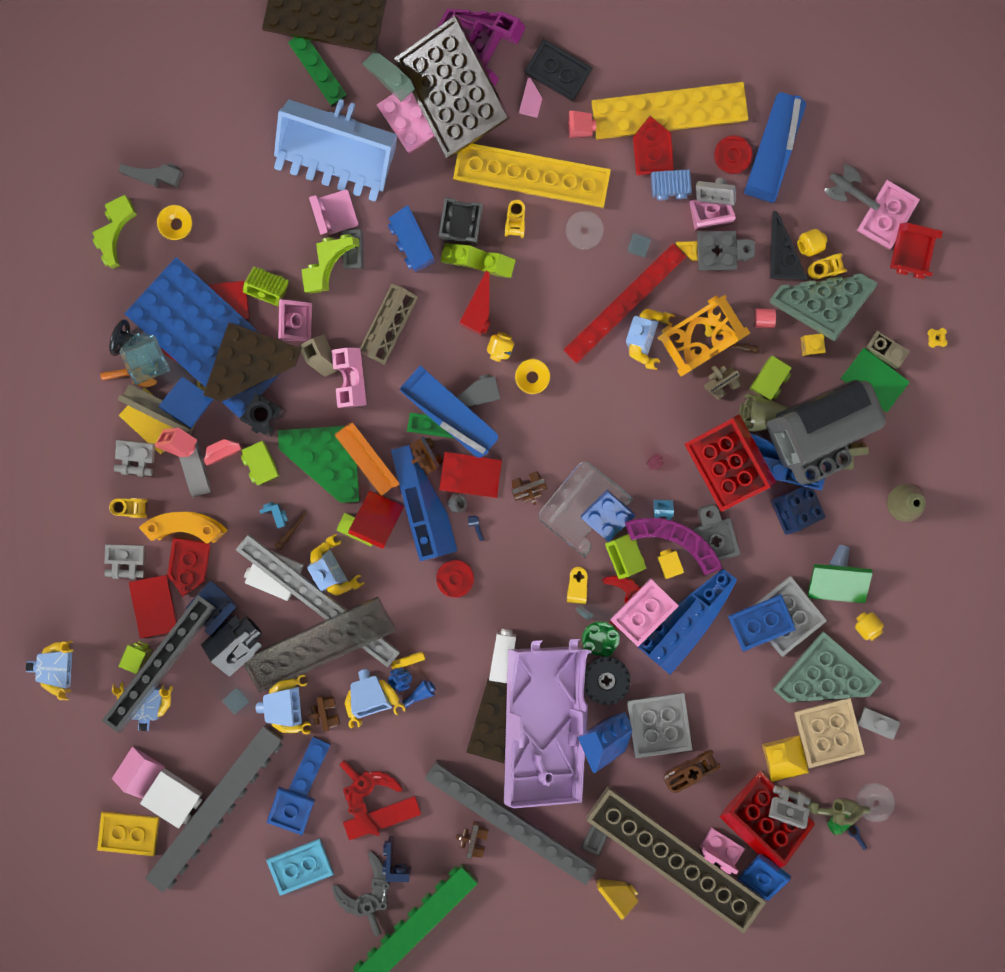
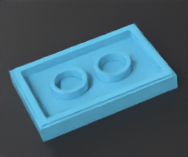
M320 838L266 860L280 896L334 875Z

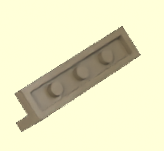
M391 284L360 346L361 354L385 365L418 296L400 286ZM405 295H408L411 298L408 304L403 306L402 301ZM400 313L401 318L399 322L395 323L394 317ZM392 330L391 339L386 341L385 335L387 331ZM383 347L384 353L380 359L375 355L378 349Z
M131 384L128 385L123 396L119 395L117 399L173 428H180L189 435H191L195 427L194 425L189 429L159 408L163 400Z

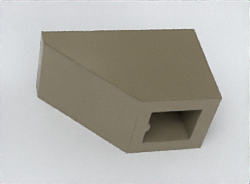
M879 331L875 332L866 346L877 358L894 369L900 368L910 352Z
M325 334L299 345L302 348L301 353L306 363L321 375L326 377L338 371L333 369L332 349Z

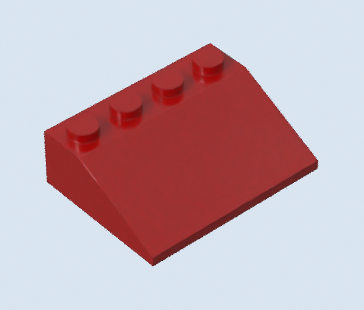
M740 414L684 444L721 512L771 488L776 483L772 472Z
M759 771L727 805L719 817L758 855L761 853L781 868L786 866L815 823L808 817L807 827L801 829L769 817L772 798L780 797L779 794L773 792L775 785Z

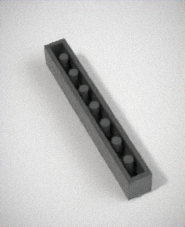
M198 595L102 719L105 724L117 733L123 732L217 609L202 596Z

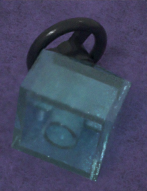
M126 319L117 323L110 338L109 351L112 356L121 355L126 370L135 385L171 371L156 336L131 334L130 323Z

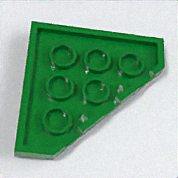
M345 426L278 430L279 450L340 503L360 502L357 464L334 435Z

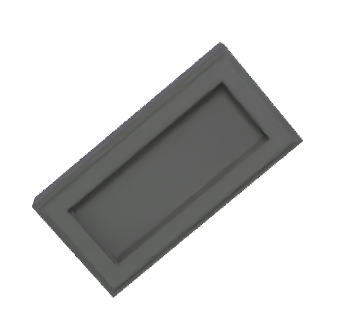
M591 825L581 848L599 856L608 836Z

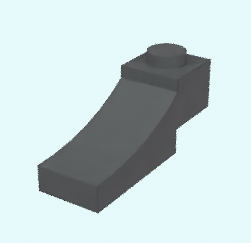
M171 163L168 166L162 164L161 167L152 169L134 168L120 164L118 169L121 174L158 188L160 181L178 188L183 177V173L179 170L180 167Z

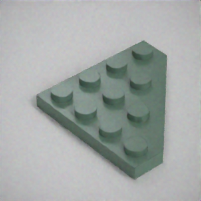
M854 274L853 277H834L820 282L814 280L801 282L800 285L789 286V284L781 285L771 297L770 304L835 341L875 290L877 282L863 274Z
M822 631L776 684L773 690L788 703L869 697L881 684V681Z

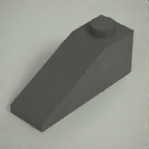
M490 374L479 376L480 380L475 381L457 398L468 407L500 400L495 376L491 377Z

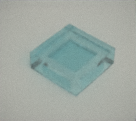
M633 233L627 252L645 258L651 239Z
M236 688L222 702L235 715L249 703V700Z

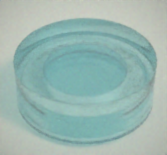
M579 604L576 607L575 611L588 621H591L594 617L582 605Z

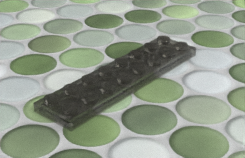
M377 596L255 652L243 665L258 692L261 693L272 688L279 681L290 680L394 633L396 628Z

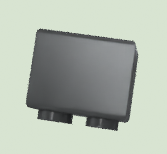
M445 197L439 239L477 245L483 203H465Z

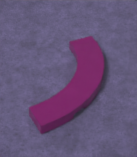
M640 518L625 522L631 540L645 537L667 539L686 549L698 562L704 575L723 569L717 555L699 534L685 525L660 518Z

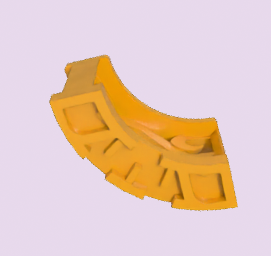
M718 295L708 300L709 305L676 326L672 327L670 324L661 330L663 334L657 337L659 341H662L679 368L677 371L681 377L750 334L748 328L743 327L727 302L726 295L720 298ZM717 306H720L726 316L722 322L718 321L721 317V312L718 315L713 314V310ZM708 311L709 318L698 317L704 312ZM729 321L733 329H731L725 323ZM689 323L686 332L682 329H679L685 324ZM696 324H708L716 327L711 336L712 349H709L703 343H691L692 333ZM720 329L723 331L719 334L724 336L721 341L716 339V334ZM678 333L680 339L675 340V342H684V346L676 348L669 337ZM699 346L702 351L697 355L695 349L691 351V347ZM684 350L686 363L678 351Z
M197 512L165 513L151 518L139 527L151 541H154L156 538L160 541L174 532H186L199 537L206 544L210 542L215 543L228 531L217 520Z

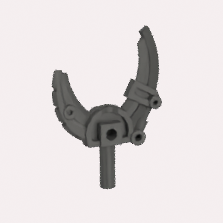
M370 851L368 854L370 857L369 862L374 873L371 884L372 892L362 894L357 900H354L347 896L338 885H332V891L335 894L336 901L339 902V906L345 909L344 911L358 917L367 915L374 936L381 934V930L374 912L387 908V891L390 883L386 882V876H382L383 866L380 860Z

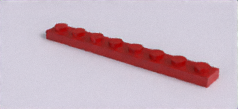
M672 244L563 351L577 364L668 276L686 256Z

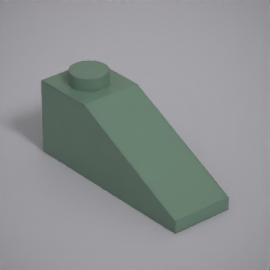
M377 51L372 53L362 63L400 102L415 89L411 80Z

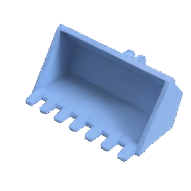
M288 99L278 113L274 156L277 159L274 168L281 171L285 160L293 162L290 174L297 176L301 165L308 167L306 179L313 181L316 170L324 172L321 182L323 185L329 186L333 175L340 178L337 186L338 190H345L348 181L355 182L354 195L360 196L363 186L371 188L369 200L376 201L379 191L383 192L386 178L396 150L397 134L352 119L355 110V103L352 102L348 107L345 117L340 115L344 107V100L339 99L335 113L326 112Z

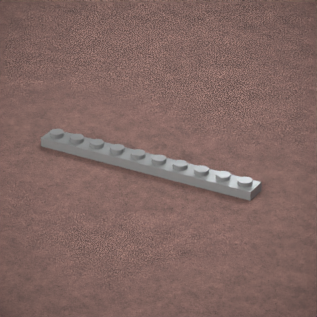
M250 534L236 548V551L386 667L399 655L400 651L325 592L319 590L317 586Z

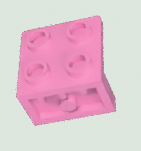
M348 190L320 198L317 195L309 197L322 237L359 226Z
M711 827L700 845L702 855L712 864L717 862L726 873L731 874L733 872L737 875L738 870L735 864L745 848Z

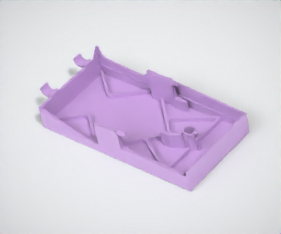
M571 639L569 647L540 648L541 640L532 641L531 648L508 649L504 804L511 808L582 802L585 753L578 737L585 733L587 728L588 705L584 700L586 658L591 653V650L578 647L580 639Z

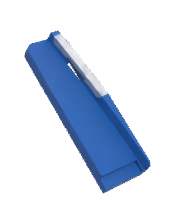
M782 92L776 95L743 194L770 203L775 202L806 108V101L801 99L800 96H792Z
M421 365L399 388L407 398L440 427L451 434L474 456L480 458L486 455L498 440V434Z

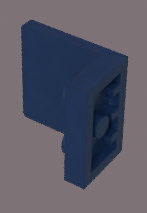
M802 486L770 500L785 535L800 531L826 517L812 488Z
M209 581L198 593L199 596H202L217 608L204 624L206 628L204 631L209 636L239 607L213 581ZM195 598L187 605L186 610H187L188 607L191 605V603L195 600Z
M389 836L388 841H385L383 845V856H387V858L384 860L382 876H386V882H409L411 867H407V864L403 863L392 866L393 836Z

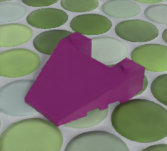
M446 9L437 28L453 16H458L495 87L499 78L491 69L486 68L501 38L517 45L526 27L519 18L505 12L488 13L487 11L471 12L470 10Z

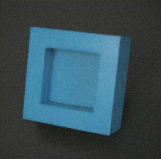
M654 500L655 518L663 516L667 520H671L674 517L673 500Z

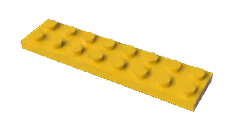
M744 82L591 101L593 119H596V140L635 135L649 116L653 117L668 131L748 121Z
M471 144L457 154L453 180L604 208L611 169Z

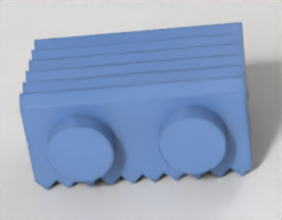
M690 169L652 172L650 175L652 198L657 197L658 201L668 200L669 196H676V199H686L687 195L692 193Z

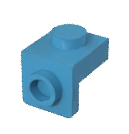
M274 502L263 505L264 509L259 510L260 514L272 511L277 528L287 526L288 516L285 510L282 511L280 504L275 505Z

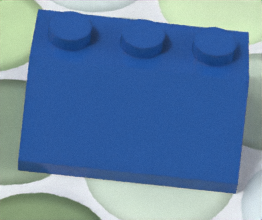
M409 205L389 217L390 224H388L392 235L396 234L399 239L396 244L400 252H405L407 258L404 260L408 268H413L414 272H417L435 263L434 257Z
M625 712L607 717L578 737L593 773L599 771L626 751L633 729Z

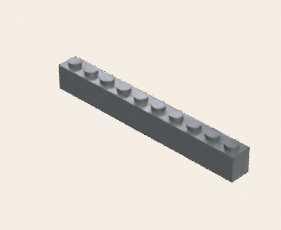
M266 724L262 727L145 879L162 893L167 888L169 890L172 889L177 882L175 877L178 873L182 875L189 867L186 864L189 859L192 858L194 860L200 853L199 846L202 843L207 844L213 836L210 834L213 828L218 829L224 822L222 819L224 814H230L235 808L234 801L237 798L242 799L248 791L245 788L248 783L253 784L259 777L257 773L261 767L265 769L270 763L271 759L269 756L273 752L277 754L283 746L281 743L283 737Z
M436 760L426 774L425 780L584 885H587L597 870L594 863Z

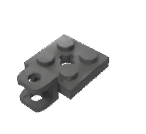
M736 231L697 232L698 271L737 270V261H747L755 256L754 241L748 239L736 240ZM715 246H719V249H722L719 256H716L714 252L712 253V249H715Z
M713 504L700 507L698 509V516L701 526L694 527L693 531L708 543L719 561L740 555L731 519L721 520L719 510ZM707 511H711L709 517L706 516ZM714 536L721 538V542H719L717 547L715 544H711Z

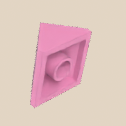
M697 199L689 201L694 230L731 224L736 219L731 205L700 202Z
M279 300L278 338L282 341L310 340L312 303Z
M132 746L112 779L123 792L143 799L165 766Z

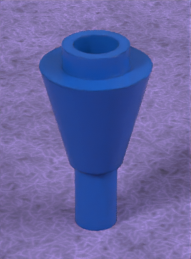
M424 679L411 696L402 701V703L407 708L414 702L435 696L434 691L436 688L434 684Z

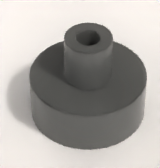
M454 493L447 500V506L450 507L452 512H464L467 507V499L462 493Z

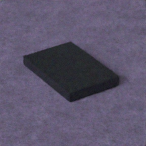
M543 39L524 73L573 102L593 68Z

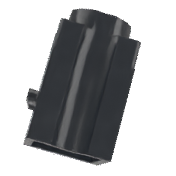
M255 393L250 405H247V410L240 417V420L250 425L253 432L257 434L260 432L272 437L276 430V421L283 418L287 410L264 396ZM259 407L265 408L268 412L267 419L264 421H257L254 417V411Z
M234 615L209 636L201 646L210 662L230 677L262 647L258 638L263 633L248 616H245L240 621Z

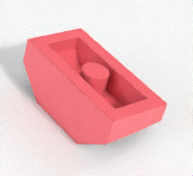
M223 439L208 446L204 458L205 464H214L243 450L242 444Z

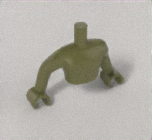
M848 798L835 799L832 808L819 807V803L811 801L807 805V809H810L809 812L833 816V822L841 826L844 824L853 825L863 814L870 813L869 806H861L856 801Z

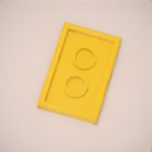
M144 387L142 389L143 391L153 395L147 388ZM127 406L118 415L148 443H156L163 429L173 428L130 406ZM155 447V450L158 451L160 454H163L165 452L164 450Z
M102 811L97 850L155 856L159 817Z

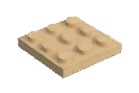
M844 698L794 711L808 768L865 754L851 698Z

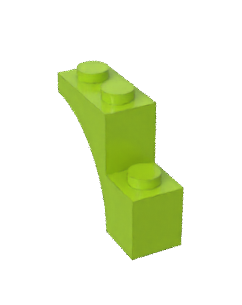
M126 195L105 204L107 209L104 211L110 222H113L92 232L95 237L92 240L96 248H100L103 253L101 256L105 266L109 265L112 269L120 266L116 252L118 236L124 225L137 215L129 197Z
M351 234L341 235L340 239L334 240V238H324L322 242L316 243L319 264L307 265L308 268L301 269L304 292L312 294L329 291V278L334 264L346 251L360 246L358 238L352 237Z
M445 243L440 262L482 272L487 270L492 275L511 278L515 259L499 253L485 252L472 246Z

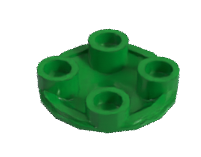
M598 621L591 623L582 633L583 648L591 650V653L594 655L611 656L619 645L620 635L618 630L608 622Z

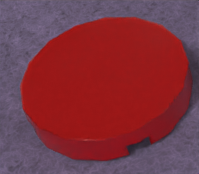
M736 135L727 136L720 140L714 151L716 165L720 170L728 174H738L746 170L753 156L750 144L743 137Z
M450 560L438 569L436 583L444 595L452 598L462 597L472 589L474 573L465 562Z

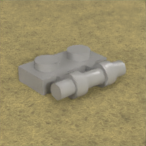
M123 439L116 440L115 459L122 460V465L115 464L114 472H121V475L137 474L138 477L152 476L153 469L147 468V463H154L155 443ZM130 461L139 462V466H130Z
M105 544L104 564H112V569H105V577H112V579L125 577L130 580L144 578V571L137 570V565H144L145 546ZM119 564H128L129 570H120Z
M775 785L773 792L779 794L780 798H772L769 817L801 829L806 828L810 809L803 807V804L809 805L811 799L806 797L804 793H796L790 791L788 787ZM788 798L794 800L795 804L788 802Z

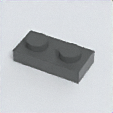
M342 230V235L351 234L352 237L358 238L360 245L343 254V269H364L363 230Z

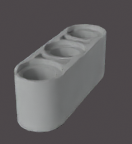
M197 442L195 444L196 448L190 456L179 457L190 494L193 498L212 492Z

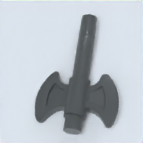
M844 164L845 172L843 177L836 173L830 176L829 179L836 186L825 188V192L832 199L847 201L845 192H847L875 211L881 206L854 187L852 183L862 182L860 174L855 168Z

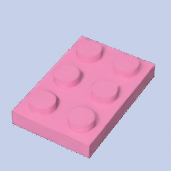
M412 92L402 102L392 94L377 104L378 109L394 133L397 134L398 139L408 154L435 137Z
M886 180L874 200L881 206L877 211L870 207L856 231L890 250L896 241L900 223H907L920 199Z
M650 578L610 620L631 641L639 646L679 605Z

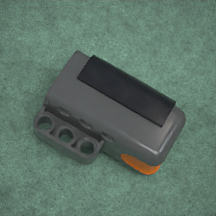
M852 380L777 413L776 418L769 420L766 426L781 463L785 468L789 467V469H792L798 483L805 485L817 482L848 467L852 462V456L847 445L882 429L886 424V416L871 383ZM838 456L841 458V464L838 461ZM822 464L825 465V471L822 469ZM806 471L809 473V479L806 477Z

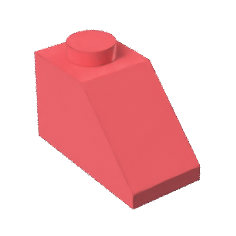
M569 111V138L592 136L593 131H596V119H592V113Z
M180 428L163 429L154 446L179 457H188L194 452L197 439Z

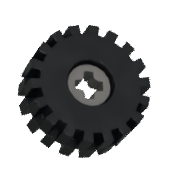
M599 656L586 665L584 690L591 700L598 704H616L619 700H623L626 693L628 694L629 686H631L630 673L625 664L619 659L611 656ZM605 675H608V678H612L608 686H605V683H601Z

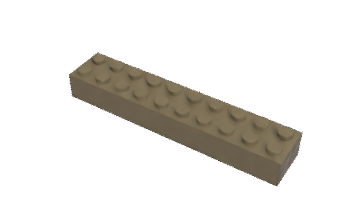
M609 786L606 787L586 815V820L743 934L766 904L762 896L732 874L723 871L718 864H712L707 861L700 851Z

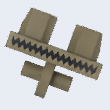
M714 365L711 367L713 373L708 376L710 381L703 386L706 391L719 400L725 396V392L722 389L723 386L728 384L730 389L733 390L741 385L738 378L740 374L733 367L726 369L723 366L718 369Z

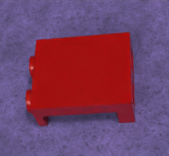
M900 223L890 269L896 270V274L900 275L914 274L913 278L925 280V276L932 277L933 273L929 272L934 245L936 239L942 238L943 231L911 223Z

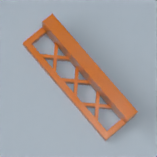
M353 422L347 424L334 434L381 496L392 487L399 485V482Z

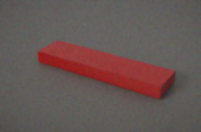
M415 796L366 813L370 821L377 826V831L422 814ZM355 818L343 822L349 841L370 834L360 826Z

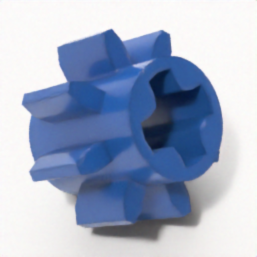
M400 667L390 671L392 676L388 678V683L394 690L397 689V692L410 688L409 683L412 681V676L408 670H403Z

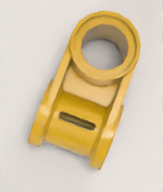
M513 200L508 206L505 225L506 237L508 235H517L524 238L525 205L520 200ZM513 205H520L522 208L521 213H512L511 207Z
M842 253L817 260L810 264L807 270L809 277L818 280L847 272L841 259ZM815 265L821 267L822 273L820 275L815 273Z
M114 499L111 501L109 509L116 516L147 518L145 508L148 499ZM117 502L123 503L124 509L122 512L116 511L115 504Z
M574 567L570 572L567 603L586 604L588 576L583 567ZM578 571H581V574L584 575V577H581L578 581L576 577L573 575L577 574Z

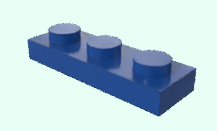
M313 736L289 790L305 796L308 795L331 745L330 743Z

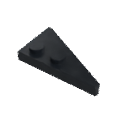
M773 211L769 279L807 280V274H805L800 263L801 261L798 255H796L793 243L783 226V221L778 212Z

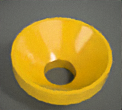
M170 205L159 213L157 227L159 232L167 239L181 240L191 232L192 217L185 208L179 205ZM175 219L182 221V227L178 230H174L171 226L172 221Z
M526 360L516 370V384L525 393H540L549 384V369L540 360ZM529 372L537 373L538 380L535 383L528 382L527 374Z

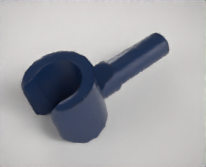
M475 515L468 516L469 527L475 526L479 540L483 541L484 537L480 530L478 517Z
M853 825L857 830L856 834L852 835L849 830H847V833L858 841L863 850L867 849L859 835V828Z

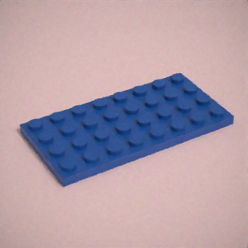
M177 257L124 313L205 387L228 322L260 333ZM280 374L222 403L240 418L247 410V405H250L253 400L254 394L262 395Z

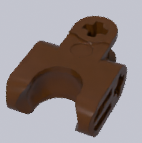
M709 749L697 755L694 759L684 761L666 771L664 781L671 792L679 793L699 782L704 776L719 770L721 765L714 760L712 756L713 750Z

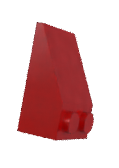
M487 270L459 322L460 326L479 336L482 333L486 334L491 325L489 321L490 272Z
M445 452L439 490L497 498L502 460Z

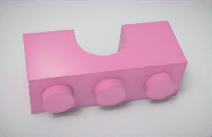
M360 348L331 350L333 369L339 370L343 375V386L336 388L338 408L367 405Z

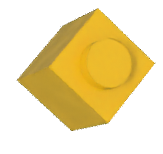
M823 334L800 337L802 356L826 353Z
M671 548L661 551L660 556H657L665 579L684 573L675 550L671 551Z

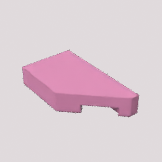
M528 78L519 113L538 118L542 97L531 78Z

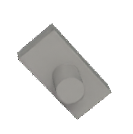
M717 178L715 183L698 181L696 184L697 201L734 206L736 202L735 185H728L725 179Z
M863 707L857 725L894 740L901 722Z

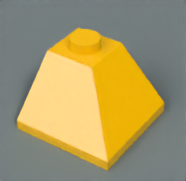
M800 735L762 744L771 782L809 773Z
M596 880L599 892L621 920L624 919L638 903L636 895L639 893L632 884L628 886L623 881Z

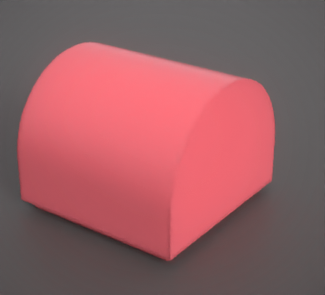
M756 308L755 328H775L776 310Z

